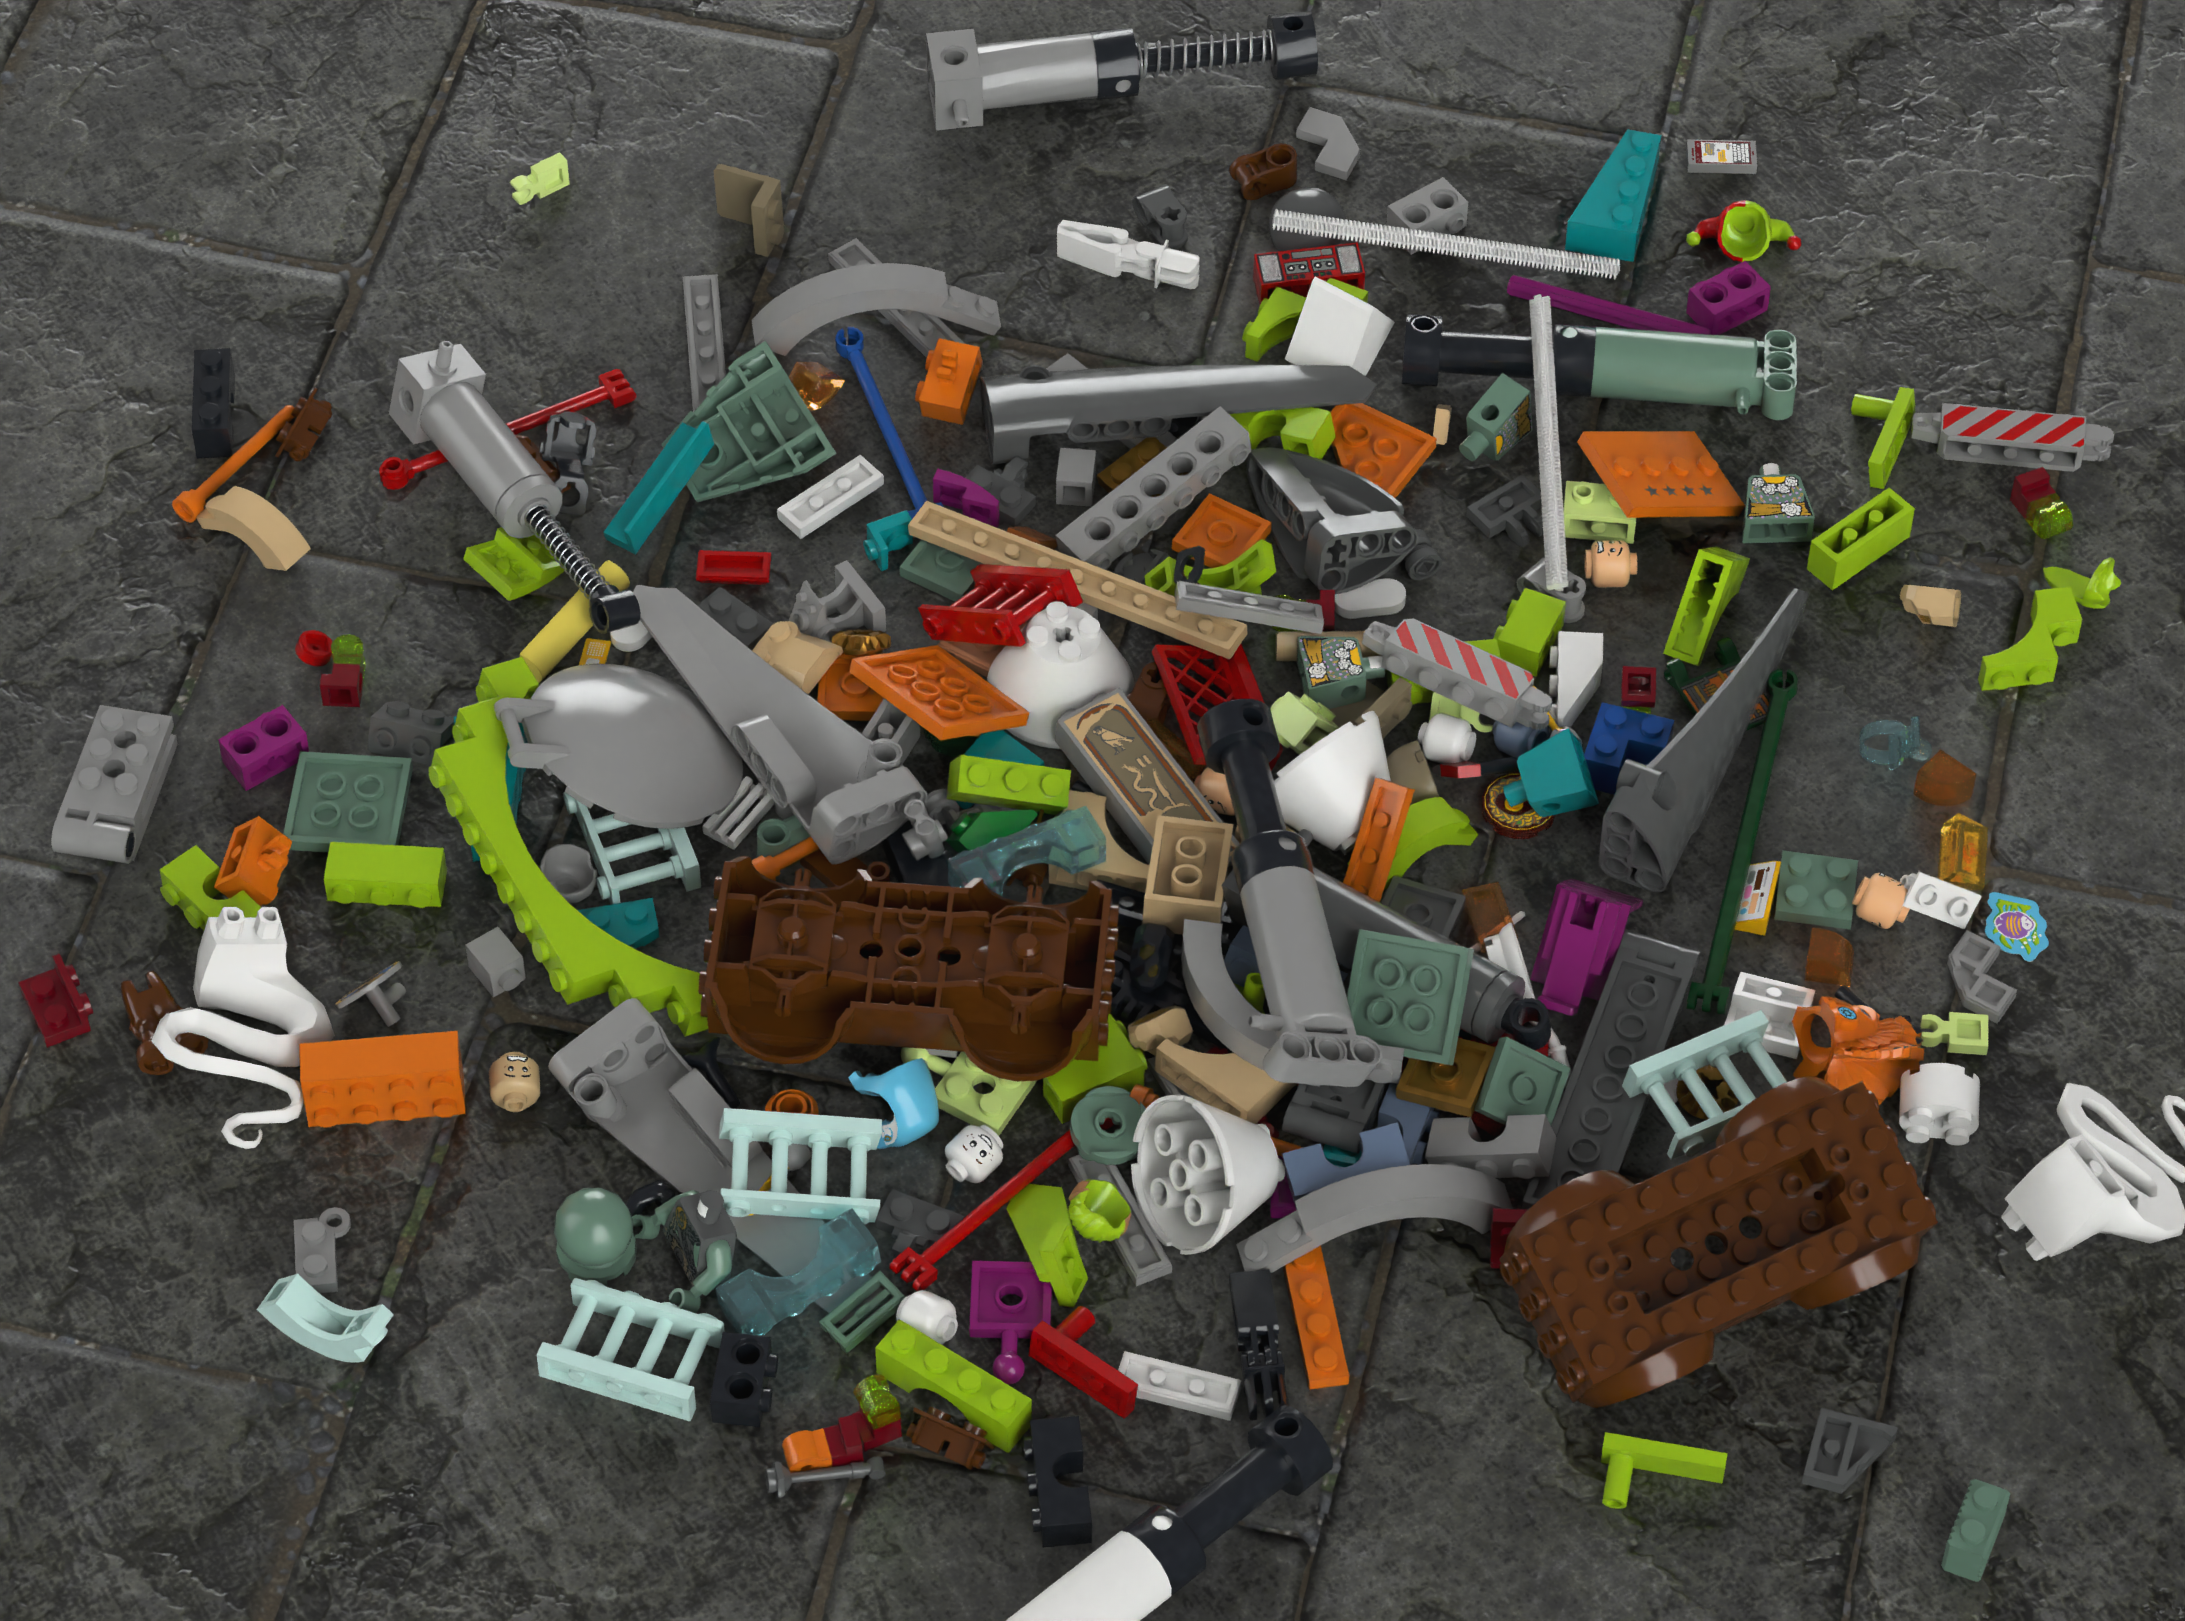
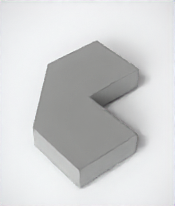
M1309 107L1296 130V138L1324 146L1315 161V171L1347 181L1360 158V149L1342 117Z
M1966 930L1949 954L1947 965L1963 1007L1976 1014L1988 1015V1020L1998 1024L2015 999L2017 990L1986 975L1999 956L2001 947Z

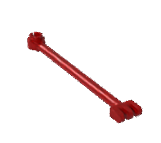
M614 369L598 376L600 387L508 422L506 425L514 435L547 423L550 416L561 414L564 411L576 412L609 399L614 408L620 407L635 400L636 393L630 387L627 379L624 378L622 371ZM440 450L410 461L408 459L401 460L397 457H389L384 460L379 468L380 480L387 489L398 490L407 485L409 479L414 478V474L445 463L448 460Z
M1105 1118L1104 1124L1100 1125L1101 1129L1108 1130L1114 1125L1112 1119ZM1070 1129L922 1254L919 1255L912 1248L908 1247L893 1259L889 1269L895 1274L900 1273L904 1269L901 1279L906 1283H910L915 1279L912 1288L916 1291L925 1290L937 1280L938 1270L932 1266L1075 1146L1070 1135Z

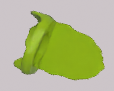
M2112 557L2106 558L2100 563L2091 579L2068 569L2059 567L2043 568L2044 577L2051 588L2071 586L2076 602L2087 608L2103 609L2110 603V591L2117 589L2121 585V580L2114 574L2115 560Z

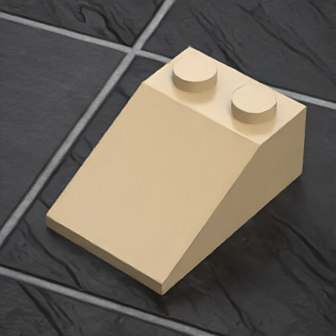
M1157 816L1144 897L1142 925L1146 923L1164 925L1175 934L1183 935L1184 919L1221 923L1224 903L1222 884L1227 878L1233 824Z

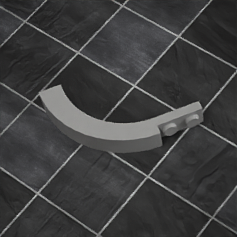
M897 263L857 265L820 274L786 290L769 302L752 319L755 346L766 341L772 352L784 356L801 339L815 329L841 317L865 311L881 309L917 311L993 336L1001 328L997 301L946 284L945 272Z
M1184 919L1181 954L1182 972L1188 995L1195 1010L1213 1035L1228 1049L1243 1060L1264 1070L1263 1059L1277 1041L1276 1034L1272 1030H1260L1259 1028L1250 1027L1248 1023L1251 1015H1260L1262 1013L1256 1010L1242 996L1228 974L1221 947L1223 924ZM1379 1045L1382 1051L1381 1061L1366 1080H1372L1376 1083L1398 1084L1401 1077L1404 1048Z
M1440 1164L1398 1166L1352 1176L1313 1191L1295 1201L1296 1211L1236 1245L1245 1271L1269 1269L1270 1273L1320 1245L1365 1226L1396 1219L1428 1217L1460 1222L1484 1234L1491 1230L1493 1208L1513 1209L1505 1184L1481 1171Z

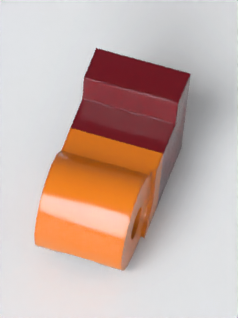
M854 1414L838 1418L837 1425L814 1431L803 1430L792 1433L782 1443L790 1473L850 1465L852 1462L863 1461V1446Z

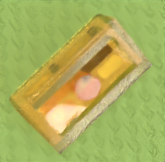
M1957 813L1945 822L1941 827L1937 878L1964 889L1979 891L1984 889L1989 828L1960 813Z

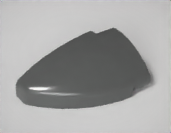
M1275 447L1251 449L1252 452L1247 457V477L1263 518L1272 522L1271 535L1296 576L1301 579L1309 578L1319 591L1335 590L1336 595L1360 588L1388 572L1416 546L1418 533L1403 516V505L1368 479L1338 465L1305 454Z

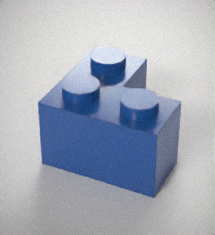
M1602 702L1584 753L1594 789L1615 795L1618 777L1625 761L1630 759L1648 765L1672 741L1674 720Z

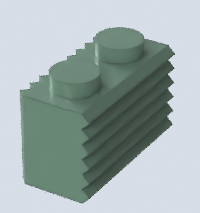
M1977 1479L1970 1481L1946 1543L1941 1564L1944 1571L1975 1582L1981 1580L2005 1517L2010 1493L2007 1490Z

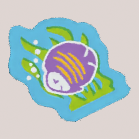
M1992 892L1989 894L1987 902L1992 912L1986 919V936L1994 944L2000 946V949L2004 952L2020 954L2028 962L2036 959L2037 955L2049 945L2045 935L2047 922L2039 914L2038 904L2033 900Z

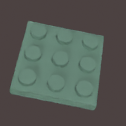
M300 751L283 833L292 840L290 850L328 852L330 842L399 845L413 770L412 758Z
M1359 929L1347 993L1356 1035L1369 1037L1378 1045L1404 1048L1403 1057L1453 1066L1474 949Z

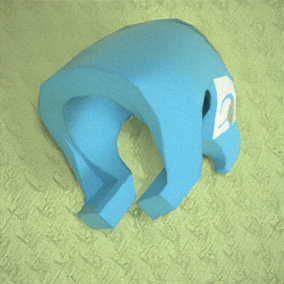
M923 1058L904 1063L882 1075L877 1076L874 1073H868L863 1077L860 1071H854L848 1077L856 1091L865 1095L883 1097L894 1112L892 1121L887 1119L882 1121V1135L877 1149L907 1145L931 1132L939 1123L936 1090L927 1062Z

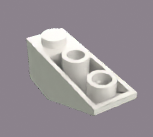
M1559 631L1557 646H1550L1549 668H1556V675H1550L1549 695L1550 697H1556V704H1552L1549 713L1559 728L1562 726L1571 728L1600 686L1603 665V633Z

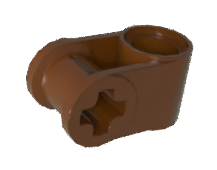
M1284 143L1274 144L1269 148L1238 157L1230 165L1229 173L1234 180L1240 183L1241 193L1245 199L1257 200L1273 192L1288 189L1296 183L1297 153L1291 145Z
M1151 662L1142 669L1132 692L1128 694L1127 698L1157 735L1164 724L1171 702L1156 662Z

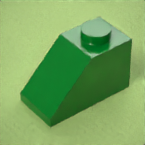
M1034 810L964 813L951 826L953 833L946 842L978 872L991 871L1038 814Z

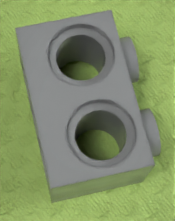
M1442 177L1388 205L1386 226H1391V228L1395 226V230L1396 227H1403L1404 230L1408 228V232L1409 229H1416L1417 232L1421 230V233L1423 230L1430 233L1434 232V235L1436 232L1443 235L1447 234V236L1455 234L1467 226L1468 201ZM1406 245L1405 249L1412 255L1420 250V247L1416 251V246H1414V249L1411 250L1410 245V248L1408 250Z

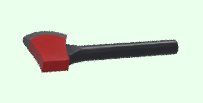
M1518 757L1478 762L1443 763L1434 766L1433 773L1442 777L1459 779L1519 772L1517 765Z

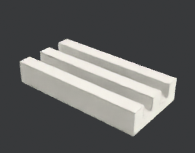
M746 776L742 780L731 804L719 815L712 814L704 823L703 834L735 850L774 805V800L761 783L754 785L753 779ZM758 798L761 799V801L741 822V824L734 830V832L730 836H727L726 834L732 829V827L736 823H739L743 819V817L746 815L747 810L754 804V802Z

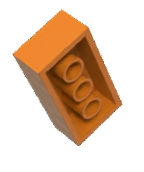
M458 1031L299 1044L300 1084L309 1127L320 1126L327 1128L340 1124H371L376 1121L388 1120L409 1121L414 1118L436 1116L447 1118L453 1115L466 1114L464 1072Z

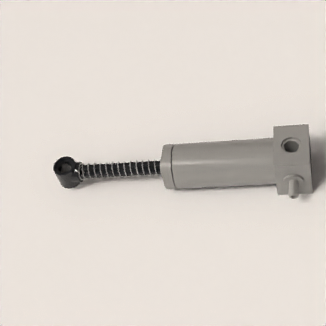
M442 341L437 350L400 358L398 360L389 415L413 445L431 440L509 536L525 538L535 534L540 539V542L549 550V553L554 556L556 562H559L561 568L574 581L575 585L579 587L580 591L584 593V596L589 599L590 618L599 633L605 634L638 624L641 612L634 593L627 589L619 591L616 586L606 582L605 577L600 575V571L595 569V565L590 563V559L585 557V553L580 551V547L575 545V541L570 539L569 533H565L564 527H560V522L555 521V517L562 506L561 491L482 396L486 373L462 344L453 345L449 341Z

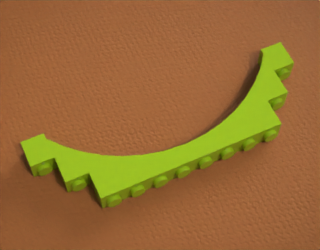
M523 657L482 668L479 683L476 686V696L479 703L458 709L456 722L452 728L455 743L435 749L432 764L428 770L429 778L435 788H439L443 794L450 815L456 816L462 826L466 842L470 846L473 845L478 853L483 871L487 875L490 874L497 885V892L501 901L504 904H508L513 912L518 930L521 933H525L532 944V951L536 960L540 963L542 962L548 971L553 989L561 993L567 1005L608 992L610 1002L615 1008L631 998L638 999L649 1013L667 1007V1013L671 1022L678 1025L684 1037L707 1030V1017H701L702 994H699L700 973L648 956L617 940L593 924L567 902L532 859L516 827L509 804L505 779L508 740L502 721H499L496 717L494 704L502 698L531 699L535 690L539 687V683Z

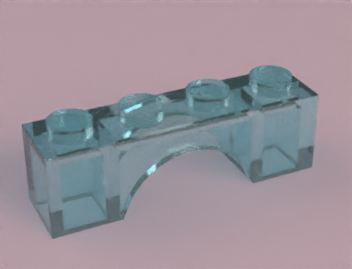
M1087 806L1073 811H1065L1058 817L1040 824L1029 825L1022 831L1006 837L996 838L986 845L970 851H962L955 857L948 859V882L951 887L964 888L974 878H983L984 883L991 891L1003 897V887L1006 880L1021 867L1036 863L1052 864L1073 875L1106 862V837Z
M853 1208L818 1228L820 1244L817 1254L810 1264L801 1271L784 1277H769L748 1268L715 1288L720 1309L738 1334L763 1336L775 1324L789 1316L799 1315L809 1304L823 1296L833 1295L843 1284L857 1276L867 1275L877 1264L881 1263L877 1241Z

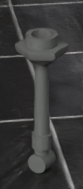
M872 1457L867 1460V1463L863 1461L852 1462L850 1465L790 1473L781 1462L776 1461L772 1462V1468L765 1469V1483L767 1492L775 1493V1497L780 1498L785 1496L792 1483L848 1477L857 1479L865 1478V1475H869L871 1479H880L886 1473L881 1457Z

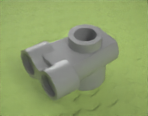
M917 799L909 801L904 807V813L911 821L913 828L902 834L908 848L916 861L926 855L930 858L939 857L945 851L942 842L948 839L947 834L938 819L933 820L928 816L922 801Z

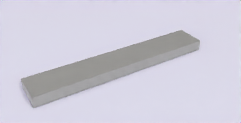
M857 238L828 253L829 263L836 270L857 265L882 263ZM878 310L926 358L929 350H935L938 338L964 343L936 316L911 310Z
M718 274L683 277L693 412L705 400L707 391L713 385L716 387L726 376Z

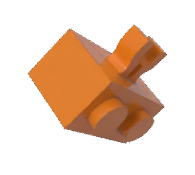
M938 338L935 350H929L926 358L925 369L928 372L925 381H920L916 390L915 400L919 402L922 416L960 425L964 424L983 364L980 347Z
M259 816L235 827L214 888L228 898L244 890L258 905H268L278 893L277 884L282 871L288 864L289 858L287 855L292 845V840Z

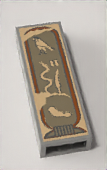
M1120 688L1108 694L1101 693L1097 695L1089 704L1078 710L1071 709L1057 720L1055 742L1096 795L1106 796V809L1149 865L1158 815L1223 823ZM1233 834L1231 841L1227 877L1233 870L1231 862L1232 854L1234 852V849L1239 845V842L1236 840Z

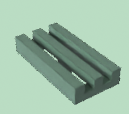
M879 1271L822 1318L819 1323L821 1328L828 1332L831 1338L836 1343L838 1342L841 1349L847 1354L894 1315L905 1296ZM883 1286L885 1288L870 1302L865 1303L839 1328L834 1326L879 1287ZM893 1296L892 1299H890L879 1310H877L873 1315H871L867 1320H865L861 1325H859L855 1330H853L848 1336L845 1337V1335H847L852 1329H854L858 1324H860L864 1319H866L870 1314H872L876 1309H878L883 1303H885L889 1298Z

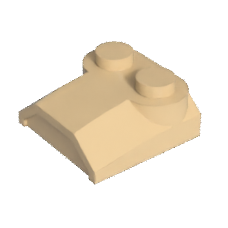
M780 621L773 624L752 650L807 694L812 691L837 657L844 652L839 645L801 633L798 626L791 621Z

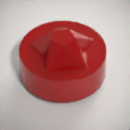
M316 630L303 632L295 647L297 656L304 663L317 667L326 665L335 650L331 638L323 632Z

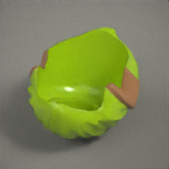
M1095 1179L1081 1181L1075 1186L1068 1198L1071 1202L1068 1209L1069 1219L1072 1220L1071 1225L1076 1228L1083 1238L1090 1239L1091 1241L1101 1243L1102 1241L1119 1239L1128 1228L1131 1209L1118 1192L1117 1187L1109 1181Z

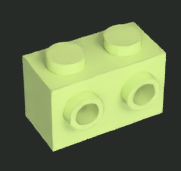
M1566 481L1563 507L1565 538L1623 540L1626 543H1634L1636 518L1626 517L1605 484Z
M1288 691L1284 696L1278 698L1270 709L1279 743L1286 748L1290 747L1299 755L1339 728L1332 721L1336 715L1322 703H1316L1306 694L1299 698Z

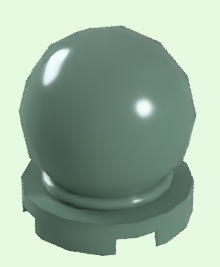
M583 1188L566 1197L556 1213L554 1234L557 1239V1260L568 1273L569 1279L571 1281L574 1278L585 1281L596 1280L607 1286L608 1280L615 1279L622 1273L626 1276L636 1261L637 1248L636 1239L633 1234V1218L629 1208L620 1196L604 1188Z

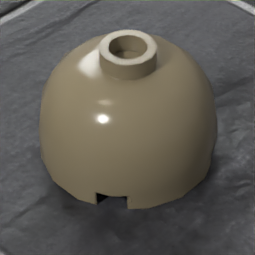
M1418 740L1399 747L1387 757L1391 782L1415 790L1410 805L1425 799L1439 797L1437 786Z

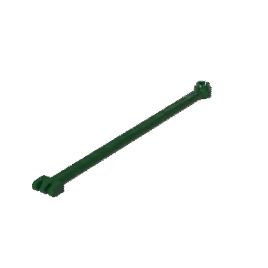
M1783 669L1773 671L1768 677L1769 705L1703 982H1691L1686 1007L1689 1010H1695L1697 999L1699 998L1703 999L1702 1012L1710 1013L1713 1001H1718L1717 1014L1725 1015L1727 1011L1730 987H1723L1721 985L1788 701L1797 694L1798 690L1797 675L1789 669L1787 671V679L1785 680V688H1783Z

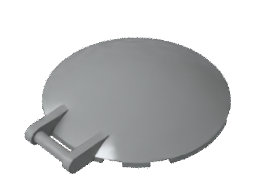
M596 663L574 666L561 670L543 681L535 690L531 699L502 698L494 704L496 717L499 721H502L510 746L508 756L514 767L543 769L548 776L555 775L567 786L565 792L590 809L596 804L614 812L613 819L622 822L660 829L683 828L701 824L705 817L714 813L719 815L731 804L742 781V757L697 696L679 684L649 671L617 664ZM518 723H522L528 743H524Z

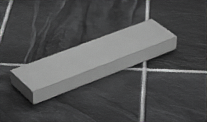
M1177 581L1175 589L1176 610L1322 634L1324 618L1322 606L1319 604Z
M1080 1155L1068 1158V1166L1078 1183L1087 1179L1109 1181L1117 1187L1118 1192L1129 1204L1131 1218L1128 1228L1119 1239H1115L1111 1243L1135 1286L1137 1287L1172 1273L1170 1260L1117 1166L1087 1161Z

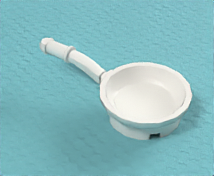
M1508 923L1502 927L1499 934L1484 938L1488 958L1491 962L1522 977L1525 981L1523 999H1535L1513 924ZM1529 1021L1533 1026L1538 1024V1022ZM1551 1028L1548 1054L1551 1055V1059L1570 1067L1566 1054L1567 1047L1561 1045L1557 1035ZM1570 1070V1073H1569V1076H1568V1079H1567V1082H1566L1565 1087L1567 1086V1083H1568L1569 1078H1570V1076H1571V1073H1572L1571 1070Z

